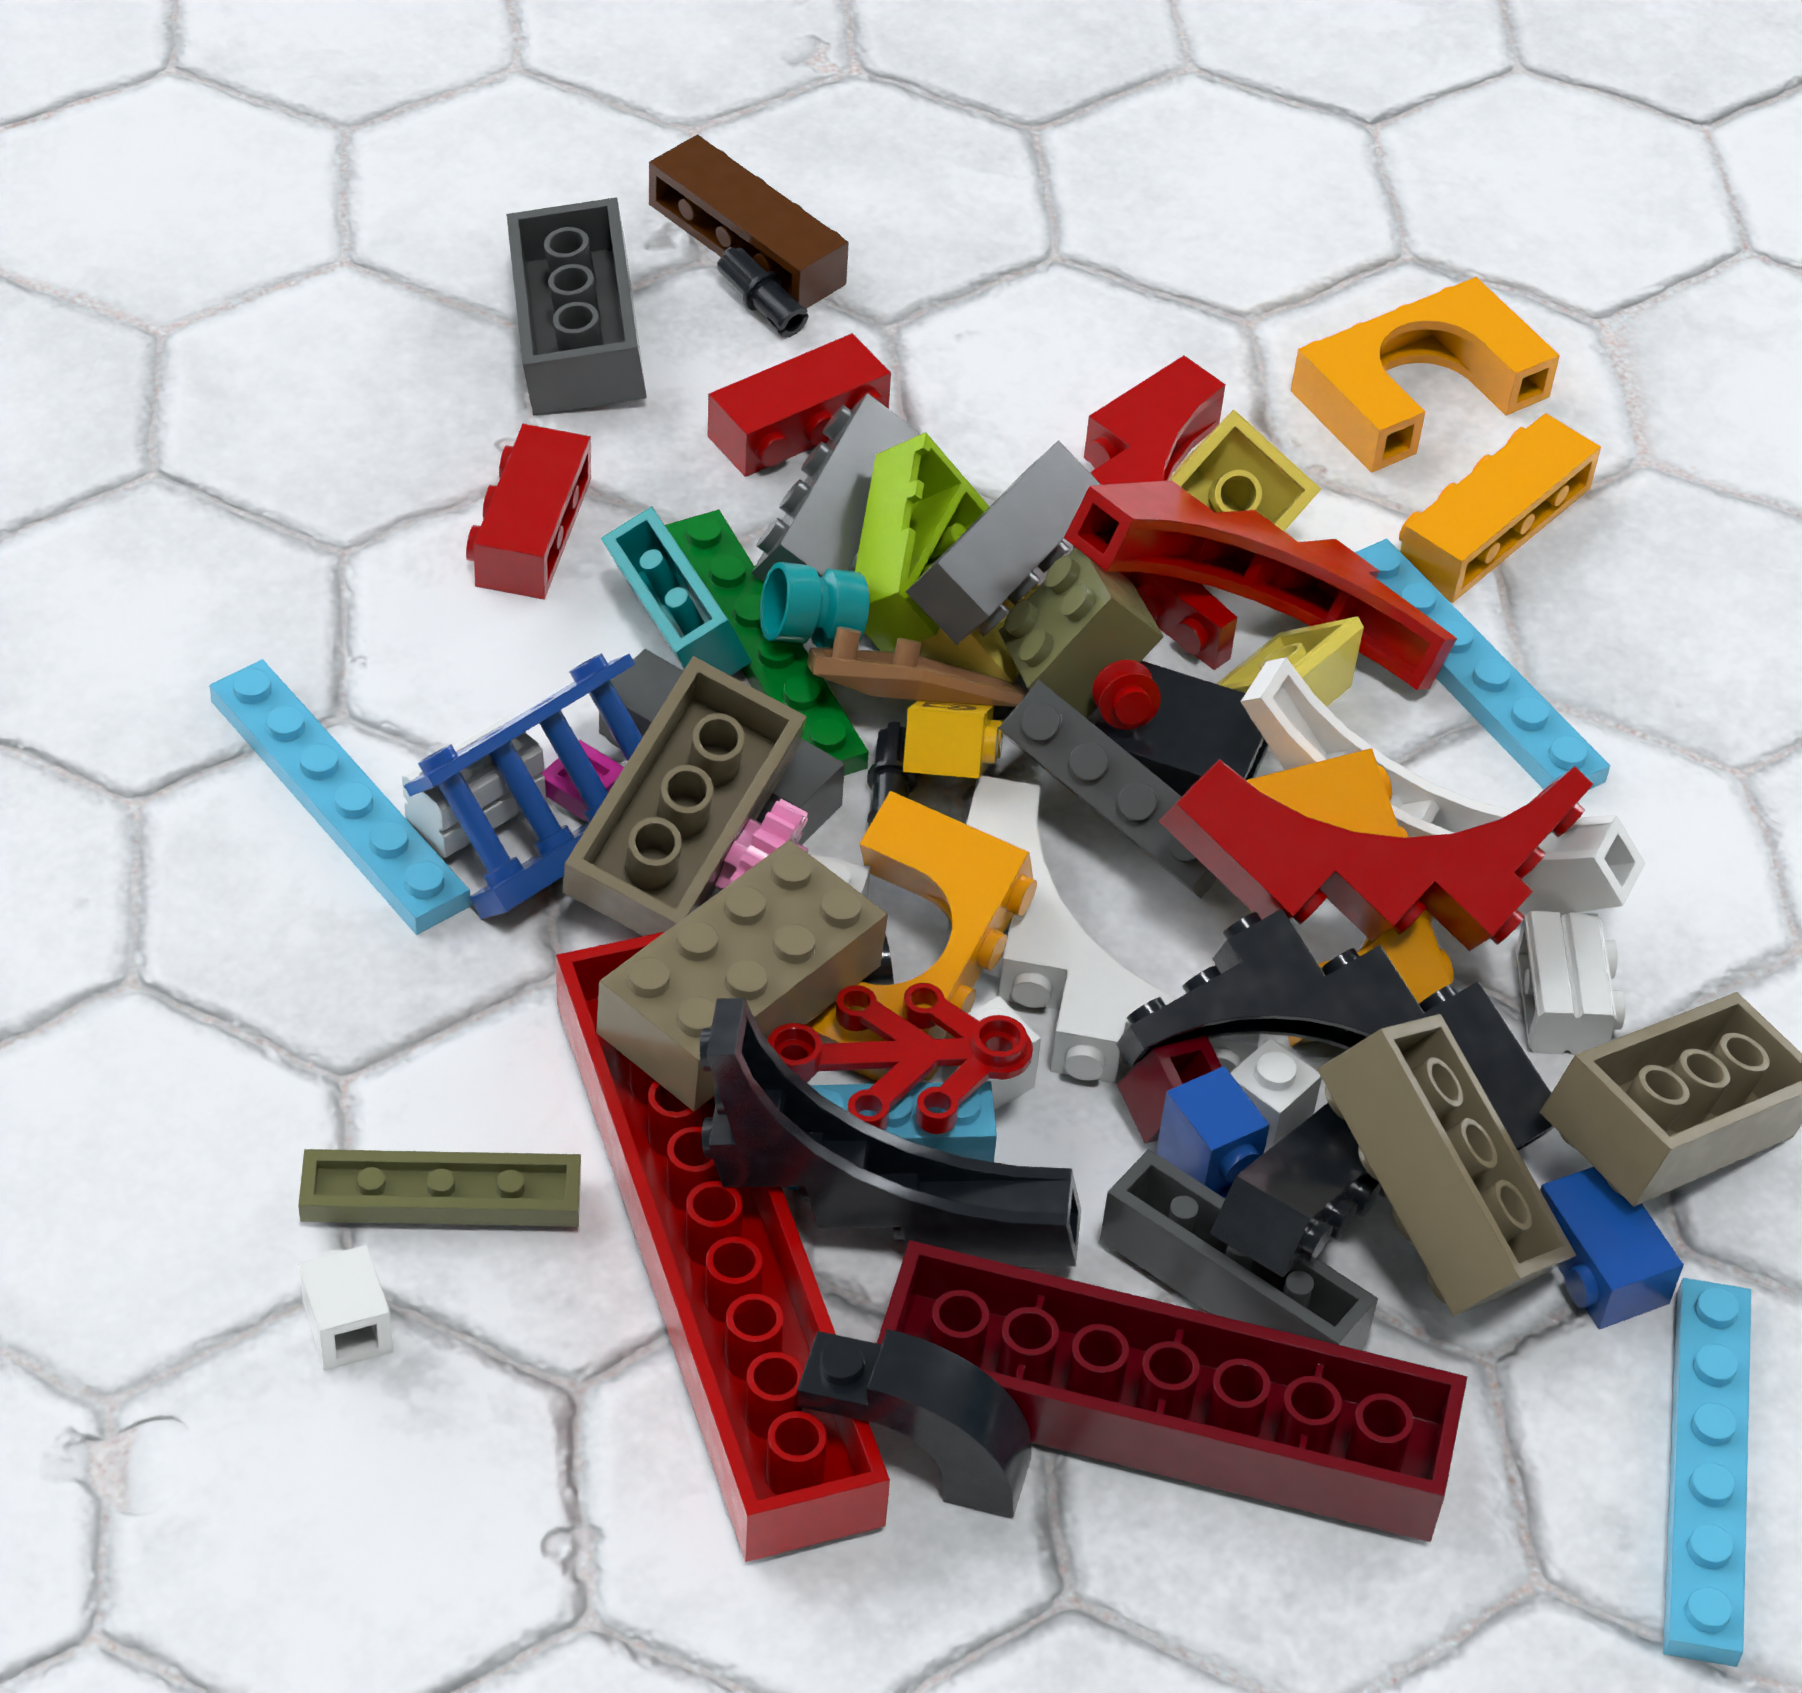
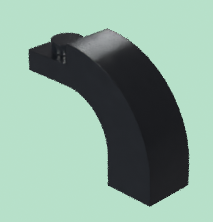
M887 1329L882 1344L820 1331L817 1332L797 1388L798 1407L879 1424L909 1437L927 1450L937 1462L942 1474L943 1502L1014 1517L1031 1461V1436L1021 1409L1000 1384L961 1356L934 1343L902 1332Z

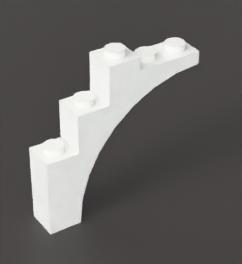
M1287 657L1266 661L1240 701L1284 770L1372 748L1377 764L1386 770L1392 786L1390 803L1397 824L1406 830L1409 837L1457 833L1499 820L1515 811L1479 802L1431 783L1387 758L1351 731L1314 695ZM1618 816L1580 817L1560 837L1557 838L1550 832L1538 846L1545 853V856L1522 879L1533 892L1517 910L1524 916L1530 911L1560 912L1562 915L1569 912H1584L1624 906L1646 863Z
M981 776L976 780L967 825L1030 853L1033 879L1037 881L1036 892L1029 908L1022 916L1014 914L1004 932L1007 935V942L1002 962L999 996L1004 1001L1019 1003L1026 1007L1060 1010L1050 1072L1071 1075L1080 1080H1099L1116 1083L1119 1063L1128 1064L1116 1045L1130 1026L1126 1019L1127 1016L1157 997H1161L1166 1005L1178 998L1161 991L1118 963L1085 932L1060 898L1044 862L1038 830L1040 785ZM948 920V930H951L952 924ZM1260 1034L1226 1035L1210 1038L1209 1041L1222 1067L1225 1066L1231 1072L1258 1048Z

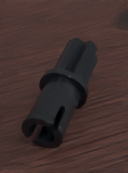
M729 247L723 251V257L717 262V269L743 295L744 305L750 310H758L778 330L781 336L787 338L797 334L808 320V310L800 305L781 286L780 277L775 272H766L743 248L735 249L734 247Z
M889 722L887 728L881 729L878 732L875 764L870 767L867 774V783L872 789L870 812L867 817L868 827L890 791L909 798V793L916 787V773L903 772L906 727H901L900 722Z

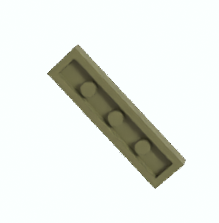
M304 1149L298 1203L300 1222L579 1227L581 1154Z

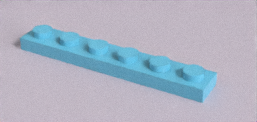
M1387 538L1355 552L1379 570L1376 579L1457 638L1436 679L1543 790L1574 766L1594 784L1590 789L1606 782L1611 765Z
M263 659L209 685L211 702L416 935L471 907L469 899L470 889Z
M1682 1278L1677 1291L1663 1654L1737 1667L1743 1654L1751 1289Z

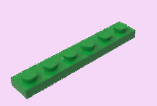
M718 509L666 524V528L729 620L749 655L752 663L741 670L751 687L807 716L802 739L845 763L844 776L868 769L869 751L824 678L814 675L807 666L808 652L803 644L772 642L764 637L760 624V599L764 582L751 573L755 566L721 511Z

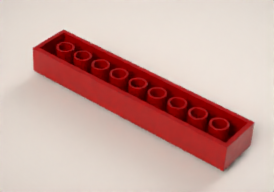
M664 932L557 954V1006L745 1562L885 1527L890 1478L869 1422L798 1407L797 1388L817 1332L835 1335L836 1333L782 1187H723L714 1160L706 1159L702 1149V1126L706 1117L714 1116L715 1096L696 1111H692L596 1033L599 981Z

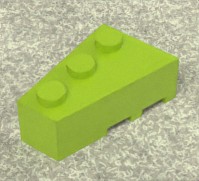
M926 432L882 451L875 456L855 572H860L865 576L869 590V615L864 633L880 651L895 652L897 638L920 642L937 634L939 626L906 591L990 507Z

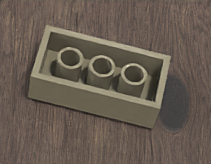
M693 656L565 862L562 893L642 936L665 932L709 900L715 890L714 884L721 873L725 863L724 859L732 844L738 839L749 819L756 820L798 751L807 716Z
M788 840L599 981L596 1033L692 1111H696L715 1096V1080L712 1071L705 1072L701 1066L700 1036L704 1028L712 1027L717 998H745L766 1040H768L770 1033L781 1025L788 1023L806 1025L834 1003L842 989L857 985L881 966L888 914L793 841Z
M1735 992L1576 1054L1540 1113L1560 1132L1561 1137L1567 1144L1577 1149L1596 1168L1615 1192L1622 1195L1635 1207L1794 1137L1802 1125V1053L1738 992Z
M1441 1014L1382 1028L1317 1068L1326 1085L1325 1095L1330 1107L1340 1118L1346 1121L1359 1145L1358 1153L1363 1167L1371 1177L1379 1181L1393 1206L1392 1215L1395 1225L1400 1233L1414 1244L1427 1268V1281L1432 1292L1442 1303L1447 1304L1453 1317L1510 1294L1577 1256Z

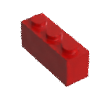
M851 333L709 393L707 437L744 477H747L812 449L820 442L826 444L829 437L822 432L834 413L842 405L851 410L867 393L889 409L891 372Z
M522 423L514 445H506L503 449L499 465L500 480L498 485H489L483 503L481 526L473 525L470 529L466 545V559L474 561L475 587L545 600L591 481V436Z

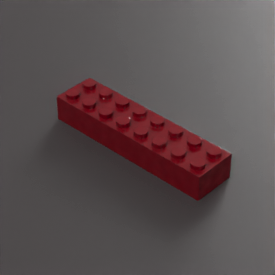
M909 1240L877 1344H882L886 1330L889 1329L934 1343L971 1362L1000 1384L1019 1406L1030 1430L1031 1443L1431 1542L1445 1497L1468 1376Z

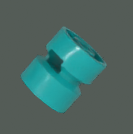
M787 562L773 564L763 584L760 599V624L764 637L768 641L796 645L805 644L811 638L815 646L833 649L837 627H846L861 631V641L868 620L870 600L865 576L860 572L827 568L823 576L819 577L817 570L809 565Z

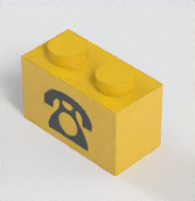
M916 701L908 708L903 772L979 779L987 770L989 764H996V759L1001 757L1003 733L998 728L1004 721L993 720L994 705Z

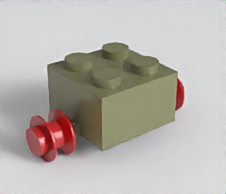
M1075 547L1067 556H1063L1053 563L1043 583L1027 600L1017 603L1010 610L1004 625L998 631L1029 690L1040 680L1085 718H1088L1099 708L1104 720L1114 728L1131 730L1148 723L1157 713L1161 703V693L1149 670L1140 662L1164 636L1132 581L1120 572H1107Z

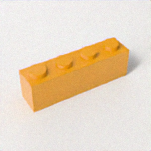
M1547 413L1543 414L1527 428H1518L1511 435L1506 445L1494 455L1487 454L1477 462L1472 472L1458 484L1453 482L1447 485L1437 500L1422 513L1420 511L1412 513L1403 524L1399 533V541L1402 542L1400 552L1449 602L1454 603L1590 490L1601 446Z

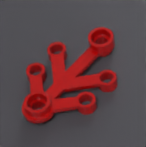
M917 983L905 991L903 1002L904 1018L878 1002L874 992L867 987L859 985L848 986L838 993L836 999V1020L838 1024L849 1031L858 1032L870 1029L886 1041L822 1043L821 1037L813 1028L800 1023H788L777 1027L770 1033L767 1040L785 1064L805 1082H809L818 1071L891 1068L869 1089L854 1093L848 1101L847 1111L882 1130H885L888 1126L889 1109L936 1067L960 1066L940 1087L927 1088L917 1098L916 1122L921 1129L932 1134H943L953 1129L957 1122L958 1106L989 1078L1005 1080L1022 1074L1029 1067L1033 1053L1032 1041L1026 1029L1019 1021L1004 1015L988 1016L979 1021L946 1000L943 992L937 986L930 983ZM925 1003L931 1005L932 1007L920 1008L915 1005ZM860 1006L863 1007L864 1010L855 1011L849 1009L848 1007ZM938 1025L955 1038L934 1039L921 1029H928ZM938 1107L946 1110V1112L933 1113L928 1109ZM864 1110H870L876 1112L877 1114L873 1116H864L859 1112Z

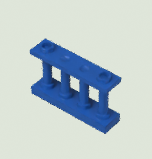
M600 653L569 671L574 680L573 683L456 753L454 747L450 744L427 756L417 763L423 774L403 785L409 796L438 785L488 871L483 877L488 885L469 897L481 920L508 912L563 877L565 862L608 794L607 789L561 710L589 693L627 761L643 738L610 681L635 665L630 653L609 662ZM537 724H540L588 808L583 812L588 822L573 832L570 831L567 825L560 827L511 740ZM488 754L538 838L534 843L538 854L522 864L517 856L510 859L460 772Z

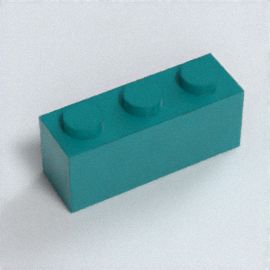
M652 506L601 537L626 582L684 670L693 656L730 676L752 663L729 620Z

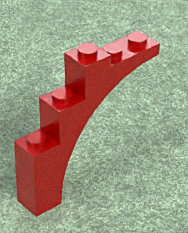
M1183 355L1095 411L1088 417L1084 459L1095 468L1090 473L1101 485L1168 481L1191 449L1205 439L1220 424L1226 384ZM1120 572L1132 581L1158 628L1176 641L1185 652L1194 655L1213 670H1216L1231 659L1238 617L1214 597L1203 584L1172 576L1144 572Z
M1172 480L1089 486L1064 536L1065 540L1107 572H1144L1172 576L1212 586L1256 601L1298 619L1309 626L1358 616L1364 626L1359 653L1378 663L1417 691L1430 689L1457 640L1454 635L1376 579L1379 570L1339 540L1325 539L1298 542L1256 510L1215 513Z
M1219 759L1190 787L1159 822L1252 912H1257L1261 919L1283 909L1289 919L1293 918L1301 925L1327 898L1369 940L1373 941L1391 928L1400 935L1426 909L1468 951H1471L1488 939H1491L1496 945L1500 944L1523 921L1525 916L1517 909L1533 891L1522 879L1545 856V853L1538 846L1550 832L1558 838L1581 817L1585 809L1578 801L1594 784L1574 766L1550 783L1528 804L1499 820L1452 834L1404 838L1354 832L1306 817L1263 794Z

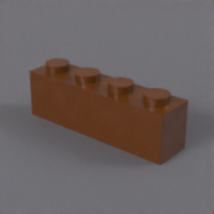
M698 134L649 161V205L720 257H723V251L729 247H734L735 249L743 248L766 272H775L781 279V286L806 309L846 285L849 242L838 232L828 228L807 213L800 205L793 203L769 186L762 178L755 176L731 159L724 151L717 149Z

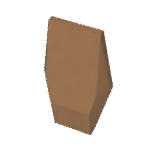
M837 627L833 649L810 648L807 659V666L814 675L869 696L1016 707L1027 694L1017 683L919 656L922 643L915 640L897 638L895 652L858 650L861 631L846 627Z

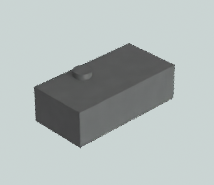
M617 197L506 214L522 364L533 416L647 398L626 244Z

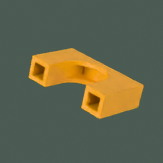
M1474 277L1299 348L1291 392L1372 473L1417 454L1426 413L1386 371L1410 363H1428L1449 368L1467 378L1507 416L1550 397L1560 355L1480 279Z
M1372 748L1246 780L1263 794L1306 817L1354 832L1409 837L1406 830L1397 824L1390 803L1392 798L1390 778L1386 770L1377 764ZM1426 909L1400 935L1391 928L1373 941L1366 937L1363 945L1357 951L1358 955L1361 956L1381 945L1418 1004L1441 988L1452 984L1454 979L1450 958L1438 946L1431 926L1433 916ZM1330 960L1318 963V965L1322 968ZM1288 1036L1291 1047L1313 1041Z
M890 791L859 843L864 865L871 867L870 874L915 893L940 908L952 924L951 935L940 958L921 975L906 982L892 985H874L859 982L857 985L869 988L876 995L878 1002L904 1018L903 1002L905 991L917 983H930L937 986L943 992L946 1000L969 1013L976 997V990L973 987L984 968L991 971L1002 956L1007 941V935L1004 932L1014 914L1018 916L1024 915L1034 898L1037 881L1033 879L1030 853ZM836 1001L806 1024L819 1034L822 1043L886 1041L870 1029L856 1032L841 1027L836 1020ZM925 1003L915 1005L920 1008L932 1007L931 1005ZM860 1006L848 1007L849 1009L855 1011L864 1010V1008ZM938 1025L928 1029H921L934 1039H944L946 1036V1031ZM939 1066L936 1067L932 1072H930L923 1080L930 1081L937 1072ZM891 1068L852 1071L877 1082Z

